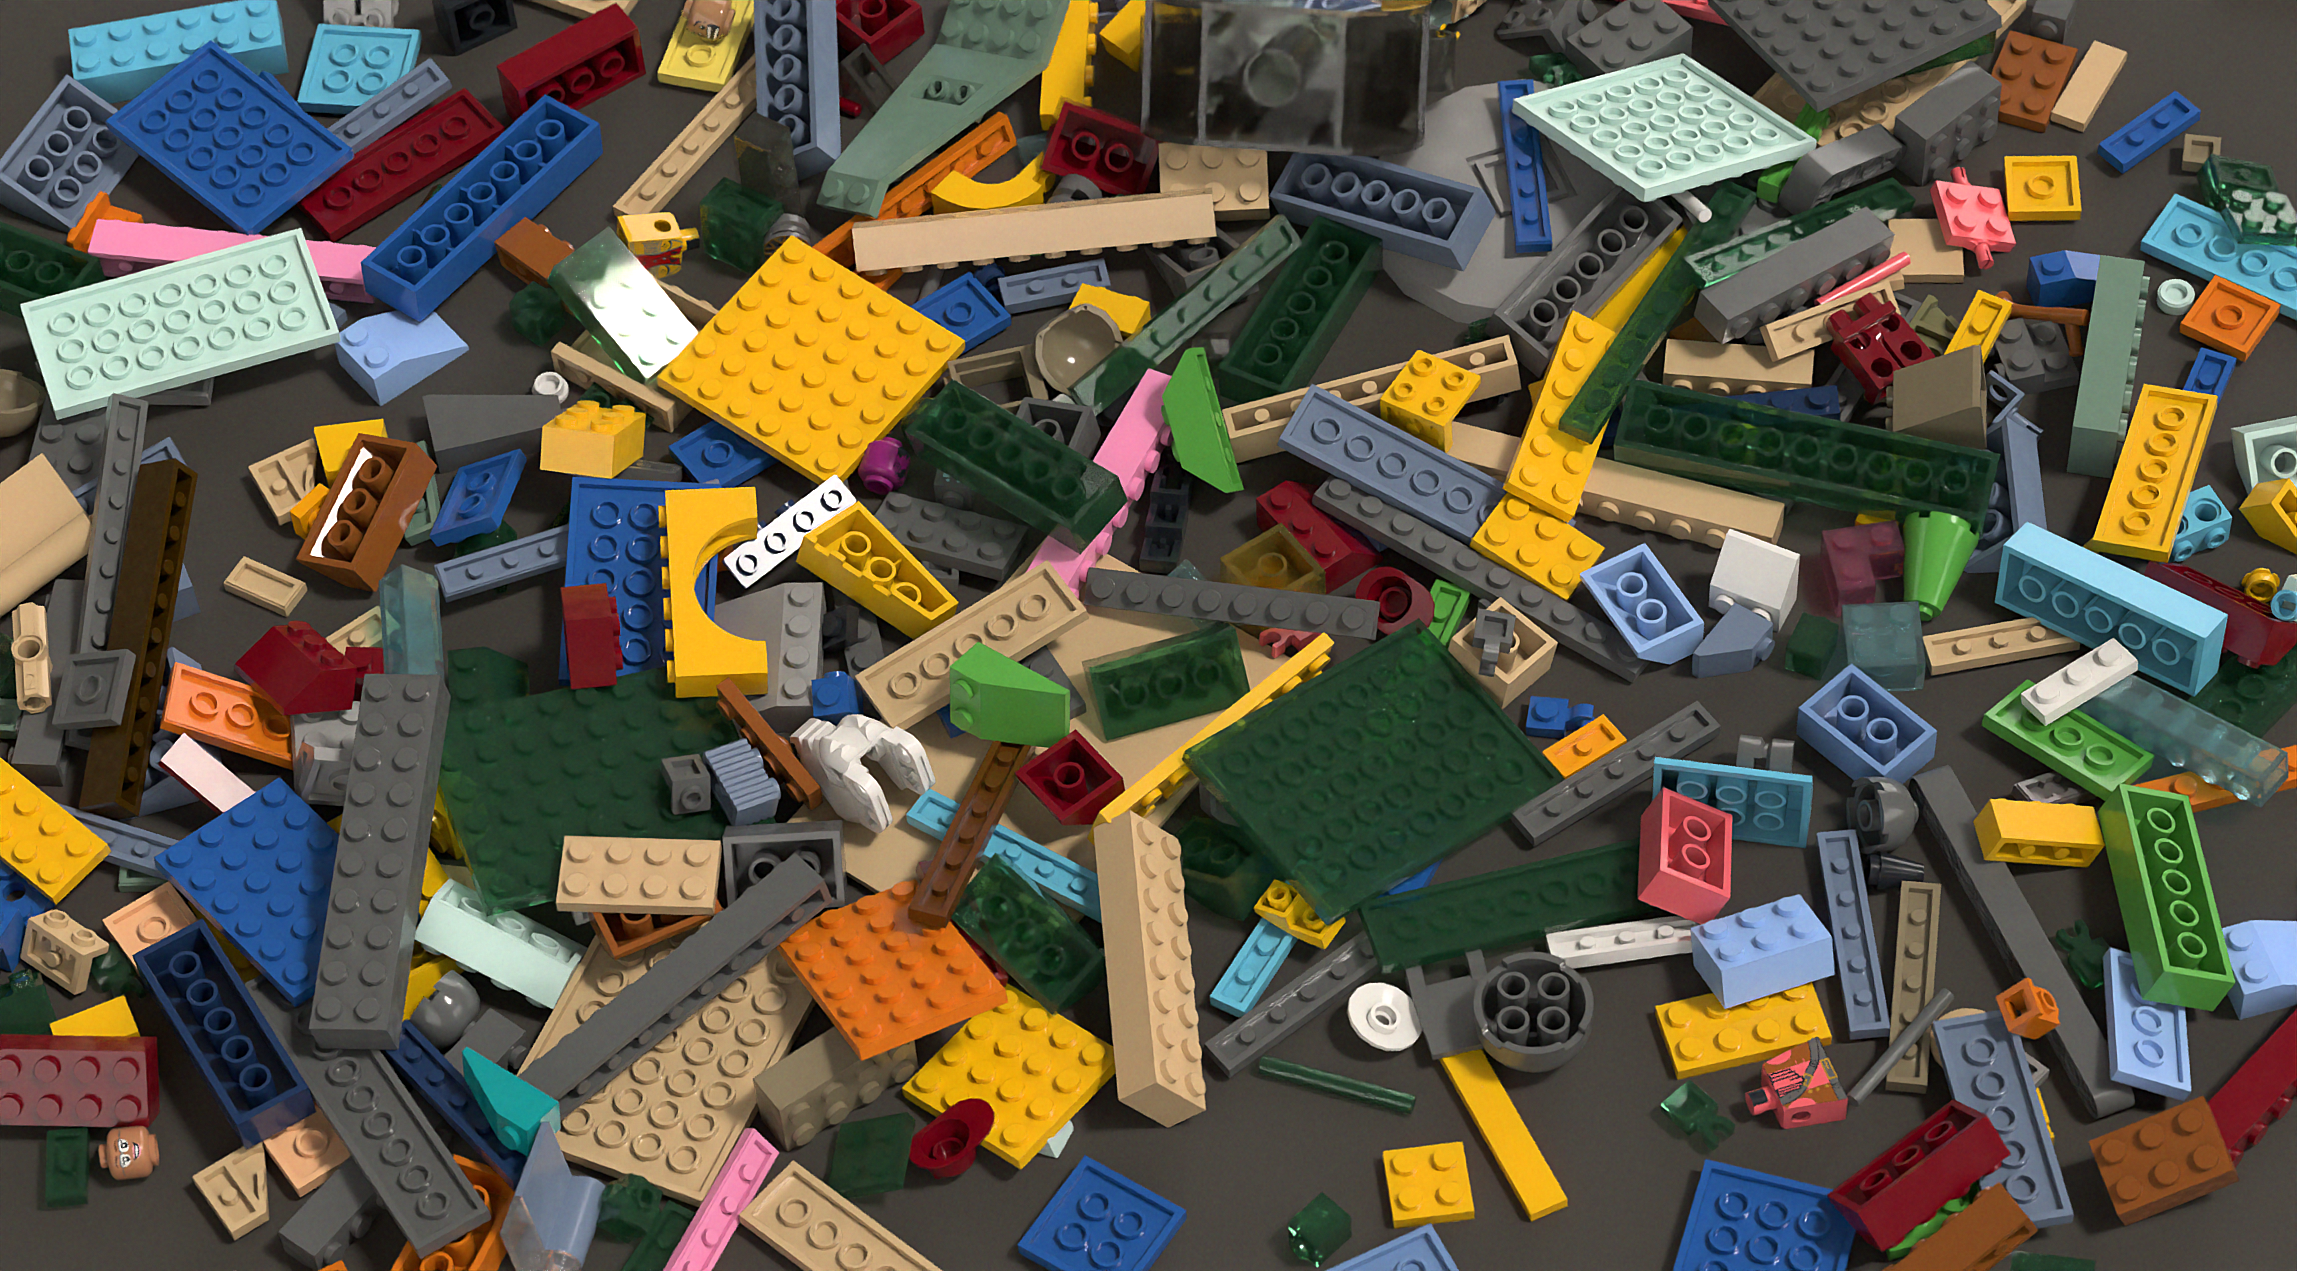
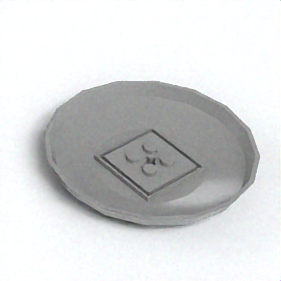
M1533 81L1535 93L1563 86ZM1497 83L1465 87L1416 111L1374 158L1484 189L1496 214L1464 272L1369 245L1370 253L1405 295L1455 322L1486 327L1494 311L1552 252L1516 253ZM1539 131L1553 251L1616 184ZM1668 195L1659 197L1660 200L1677 213Z

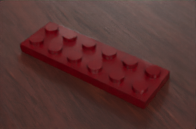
M464 87L355 153L352 160L298 201L296 205L331 242H334L479 154L505 131V128Z

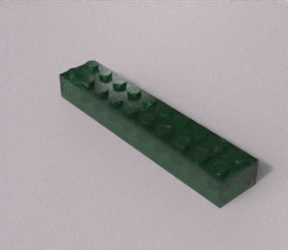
M1634 378L1630 380L1614 441V460L1616 462L1904 523L1906 517L1914 512H1919L1918 518H1929L1930 511L1943 512L1966 520L1971 524L1970 531L1973 534L1978 531L1979 539H1983L2000 463V454Z

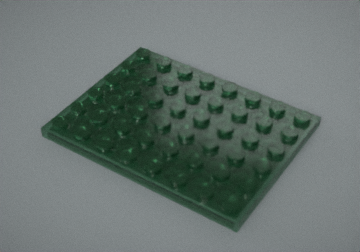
M1419 618L1184 751L1182 757L1185 764L1327 926H1330L1512 818L1513 813L1565 780Z
M667 666L618 676L617 685L579 689L568 687L448 714L437 790L486 916L556 900L565 836L721 841L722 852L720 862L724 861L723 834L726 826L732 825L711 788V807L709 810L674 814L671 809V790L661 773V759L699 754L702 759L703 752L740 740L733 720L728 721L719 711L716 702L719 701L718 696L676 698L675 683L667 682ZM768 817L751 825L776 824L774 817Z

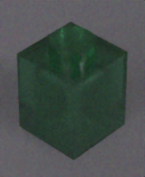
M1803 612L1786 646L1785 669L1821 680L1837 647L1839 624L1831 622L1825 617L1813 616Z
M1321 1192L1288 1222V1243L1291 1250L1303 1260L1307 1258L1319 1267L1352 1237L1351 1216Z

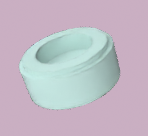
M2167 280L2158 289L2157 304L2167 314L2183 315L2192 308L2195 291L2184 280Z

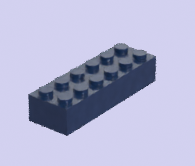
M203 918L132 955L143 984L245 1150L317 1112L308 1085Z

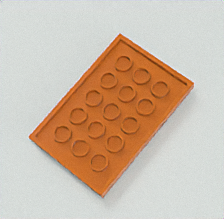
M916 879L897 883L892 888L875 895L861 897L857 902L839 909L828 910L821 916L806 922L776 947L861 1061L1008 1003L1005 988L950 921L947 927L943 928L908 919V907L920 886Z

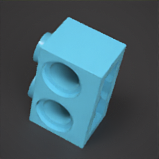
M2210 485L2190 492L2168 563L2184 561L2194 553L2207 548H2216L2229 539L2232 516Z

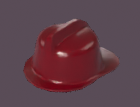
M1378 567L1369 571L1360 580L1356 589V599L1380 602L1377 628L1399 641L1412 640L1421 636L1428 629L1434 617L1435 604L1431 593L1423 585L1395 568Z
M969 1098L957 1102L912 1137L908 1144L909 1158L918 1167L928 1169L935 1179L955 1177L964 1173L975 1161L976 1147L990 1133L994 1125L995 1112L991 1105L983 1099Z

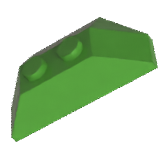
M1204 347L1187 349L1162 395L1164 405L1161 407L1164 422L1167 426L1171 427L1174 441L1171 443L1173 455L1178 462H1181L1183 469L1225 493L1242 491L1244 487L1240 479Z

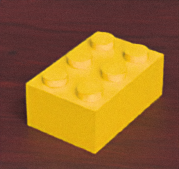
M578 401L577 404L567 408L565 412L555 416L554 419L543 425L540 470L612 479L643 457L646 413L634 412L635 408L627 405H615L612 409L599 407V403L595 401Z

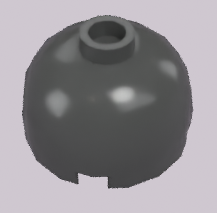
M1868 776L1855 780L1851 787H1857L1855 797L1847 798L1846 820L1848 830L1856 829V835L1862 842L1864 848H1860L1859 851L1864 854H1877L1878 851L1887 853L1905 844L1911 836L1919 817L1918 806L1907 788L1893 778Z
M454 970L446 973L433 986L437 990L428 999L424 997L409 1019L423 1036L439 1050L453 1047L476 1023L481 1009L480 998L476 989Z

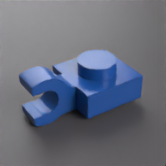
M1531 696L1526 723V735L1563 739L1565 738L1566 730L1576 731L1594 720V705L1582 703L1569 708V699Z

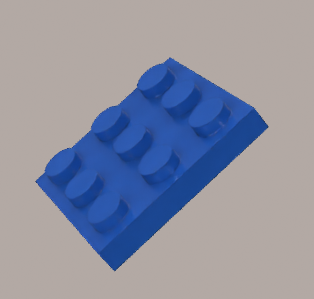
M1085 1155L1019 1242L1018 1253L1050 1271H1149L1186 1221L1187 1213L1185 1209Z

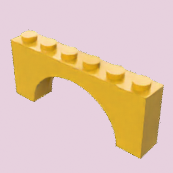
M755 487L665 490V505L658 506L659 528H666L667 536H660L661 559L668 558L669 566L661 567L662 589H670V597L663 598L664 620H672V629H665L666 652L673 651L674 660H667V682L675 683L676 698L718 696L716 686L728 677L743 695L768 694L766 641L740 638L721 629L704 613L694 591L700 572L714 555L735 543L757 539Z

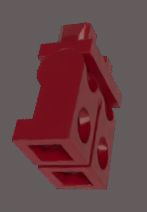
M1869 292L1859 298L1853 306L1854 311L1860 317L1853 322L1845 310L1840 309L1829 316L1825 325L1834 338L1830 347L1836 356L1839 355L1846 368L1853 372L1866 390L1864 393L1865 398L1871 406H1874L1887 398V386H1893V371L1933 359L1936 356L1899 313L1895 312L1897 308L1891 301L1882 305Z

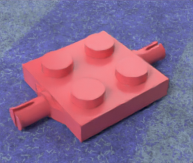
M1955 167L1950 172L1953 183L1935 181L1930 188V194L1946 245L1960 246L1973 251L1976 254L1979 268L1983 269L1984 267V270L1994 265L1991 251L2010 253L2016 241L1999 189L1973 186L1968 183L1965 168Z

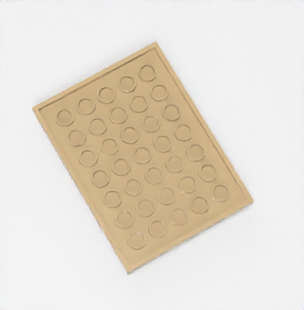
M710 921L618 960H614L604 951L597 935H595L516 1076L525 1071L531 1062L541 1058L556 1046L562 1037L572 1033L581 1026L596 1010L603 1008L617 997L627 985L634 983L648 972L658 960L664 959L673 952L688 936L695 934ZM776 947L560 1121L561 1129L555 1136L565 1160L697 1207L701 1206L742 1133L750 1127L759 1110L753 1078L788 1056L816 1004V1000Z

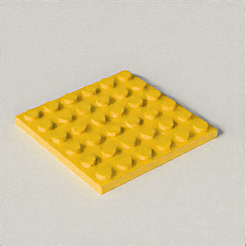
M791 235L657 376V382L660 387L816 484L821 485L833 475H837L844 482L860 465L868 444L884 438L948 368L947 362L956 360L965 350V340Z

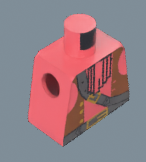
M1819 1037L1812 1038L1765 1062L1762 1066V1088L1745 1094L1747 1106L1753 1116L1773 1110L1780 1126L1784 1129L1846 1119L1848 1097Z

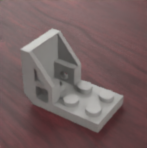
M353 701L351 710L290 715L295 793L307 804L344 806L360 707L359 701Z

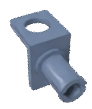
M1990 370L1985 377L1987 398L2003 409L1990 426L2008 417L2035 434L2036 441L2038 442L2044 430L2039 429L2018 413L2025 393L1996 372ZM1992 385L2000 386L2006 392L2007 398L1999 396L1994 391Z

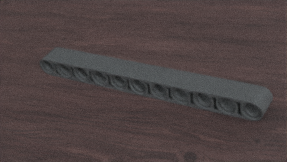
M1944 765L1910 777L1909 786L1915 803L2015 982L2018 983L2025 978H2029L2032 980L2033 986L2046 989L2053 996L2059 1010L2058 1019L2060 1025L2045 1035L2089 1114L2094 1119H2098L2132 1107L2135 1102L2132 1087L2110 1079L2108 1043L2004 861L1984 860L1973 823L1978 814L1951 767Z

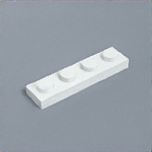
M1671 916L1547 933L1546 947L1548 954L1565 959V964L1572 969L1691 953L1690 928L1701 924L1681 916Z

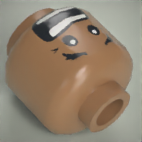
M687 0L682 17L688 19L687 29L689 32L716 41L722 35L727 36L729 34L736 10L731 8L730 0Z

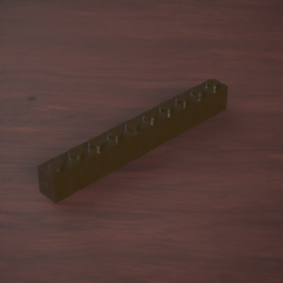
M176 458L141 464L139 467L107 651L128 649L136 655L121 725L93 727L79 808L83 811L110 820L139 817L198 478L197 472Z

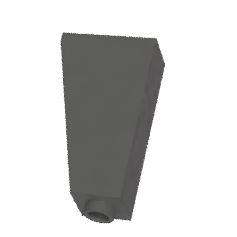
M558 395L422 396L440 474L457 471L460 467L516 449H521L524 455L541 452L543 425L567 409H561Z

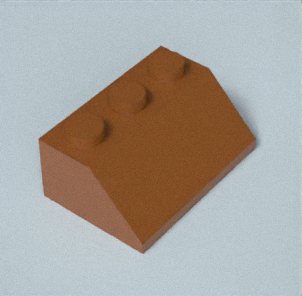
M717 898L714 915L723 910ZM588 912L589 921L604 951L614 960L706 923L714 917L704 915Z

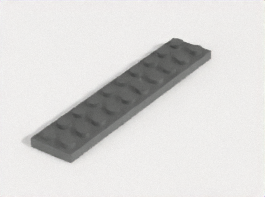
M263 974L244 983L308 1085L312 1098L420 1259L492 1219L489 1209L379 1049L320 1048L309 1030L314 995L294 1007Z

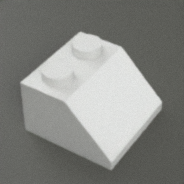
M1729 529L1710 583L1709 607L1725 615L1736 602L1774 623L1773 631L1779 632L1797 598L1800 554Z

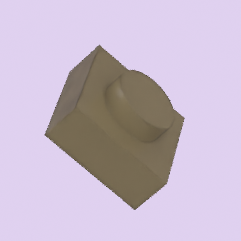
M2185 134L2181 170L2218 174L2221 137Z

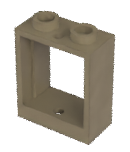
M1033 344L947 362L949 376L943 378L947 399L954 398L955 405L950 406L954 426H962L965 440L1009 431L1022 403L1021 400L969 411L963 391L965 388L1023 376L1030 398L1049 400L1043 377L1039 374L1032 356Z

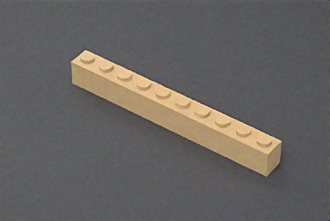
M1212 188L856 222L853 224L852 234L857 272L865 271L867 276L886 274L888 268L901 267L902 272H916L923 270V265L937 264L939 269L958 267L959 261L973 260V265H988L995 262L994 258L1009 257L1010 262L1029 260L1031 254L1044 253L1045 258H1059L1066 256V251L1080 250L1082 255L1101 253L1102 247L1116 246L1117 251H1131L1138 249V244L1152 243L1154 248L1169 247L1174 245V240L1188 239L1189 244H1202L1209 242V237L1216 236Z
M1452 421L1453 446L1447 454L1504 483L1521 438ZM1595 457L1576 512L1600 517L1605 521H1616L1636 526L1641 530H1652L1672 535L1677 539H1688L1708 544L1713 548H1722L1729 529L1776 545L1783 527L1785 503Z

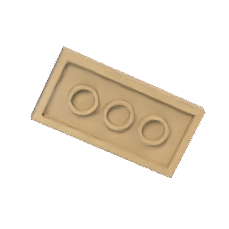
M565 836L556 898L557 910L714 916L722 852L721 841Z

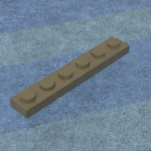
M1913 881L1901 882L1889 1047L1933 999L1941 884ZM1931 1026L1887 1074L1886 1090L1926 1094Z

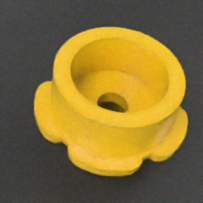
M2257 568L2247 573L2242 579V586L2245 587L2244 593L2264 603L2272 600L2277 593V587L2280 585L2277 574L2271 573L2266 568Z

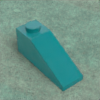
M469 1047L462 1050L464 1079L497 1138L507 1148L517 1150L529 1157L542 1122H550L554 1134L561 1129L560 1109L557 1100Z

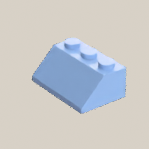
M1646 543L1580 573L1582 582L1638 658L1670 665L1693 654L1703 641V620Z

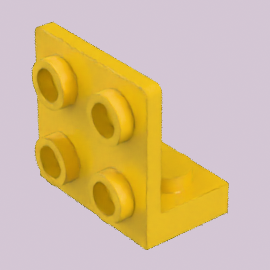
M1418 350L1380 398L1381 420L1447 453L1453 446L1452 421L1481 384V377Z

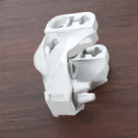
M847 715L837 726L827 721L810 718L790 736V743L795 744L800 763L819 784L822 793L835 812L849 822L861 823L876 833H882L886 827L892 824L893 819L880 785L867 773L869 769L861 764L860 758L864 754L871 760L878 761L887 775L901 790L907 787L918 794H925L936 782L926 752L913 735L897 726L892 729L864 715Z

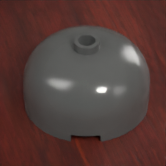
M1524 952L1503 958L1502 964L1492 969L1485 977L1482 975L1475 988L1473 1020L1478 1039L1495 1060L1511 1069L1537 1073L1561 1067L1571 1061L1582 1050L1592 1030L1594 1000L1591 987L1585 977L1582 978L1575 970L1565 964V959L1542 952ZM1498 1012L1496 1038L1492 1034V1024Z

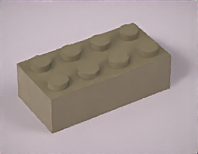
M834 1026L753 1078L762 1122L787 1152L798 1145L802 1146L809 1143L818 1132L831 1124L840 1123L851 1111L862 1104L873 1102L882 1091L896 1082L900 1083L907 1080L918 1069L914 1040L861 1061Z

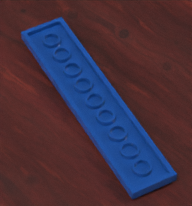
M971 272L964 274L909 306L964 339L965 350L961 354L1012 325L1011 315L976 278H973ZM715 420L668 446L670 456L678 465L683 466V471L693 483H704L718 478L722 488H734L779 461Z

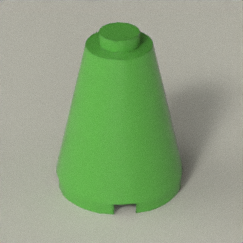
M1930 511L1929 518H1918L1919 512L1911 513L1906 517L1903 527L1904 608L1910 612L1911 617L1920 621H1929L1934 617L1940 616L1979 540L1978 531L1973 534L1970 531L1971 524L1966 520L1951 514Z

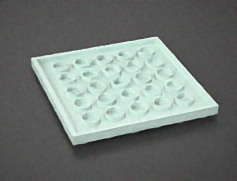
M1684 53L1513 99L1512 112L1643 202H1652L1659 197L1673 193H1683L1687 189L1701 185H1711L1715 181L1729 177H1739L1743 173L1757 169H1767L1772 165L1785 161L1798 160L1806 153L1815 150L1817 143L1816 139Z

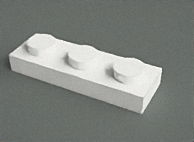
M2112 638L2022 692L2021 702L2046 726L2138 670V660L2115 638Z

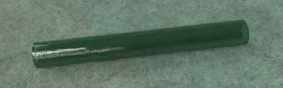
M1263 1054L1258 1068V1073L1410 1115L1413 1113L1416 1103V1095L1265 1054Z

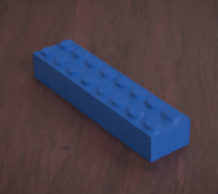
M544 95L360 262L365 292L421 322L497 252L494 241L524 217L532 220L603 154L600 123Z

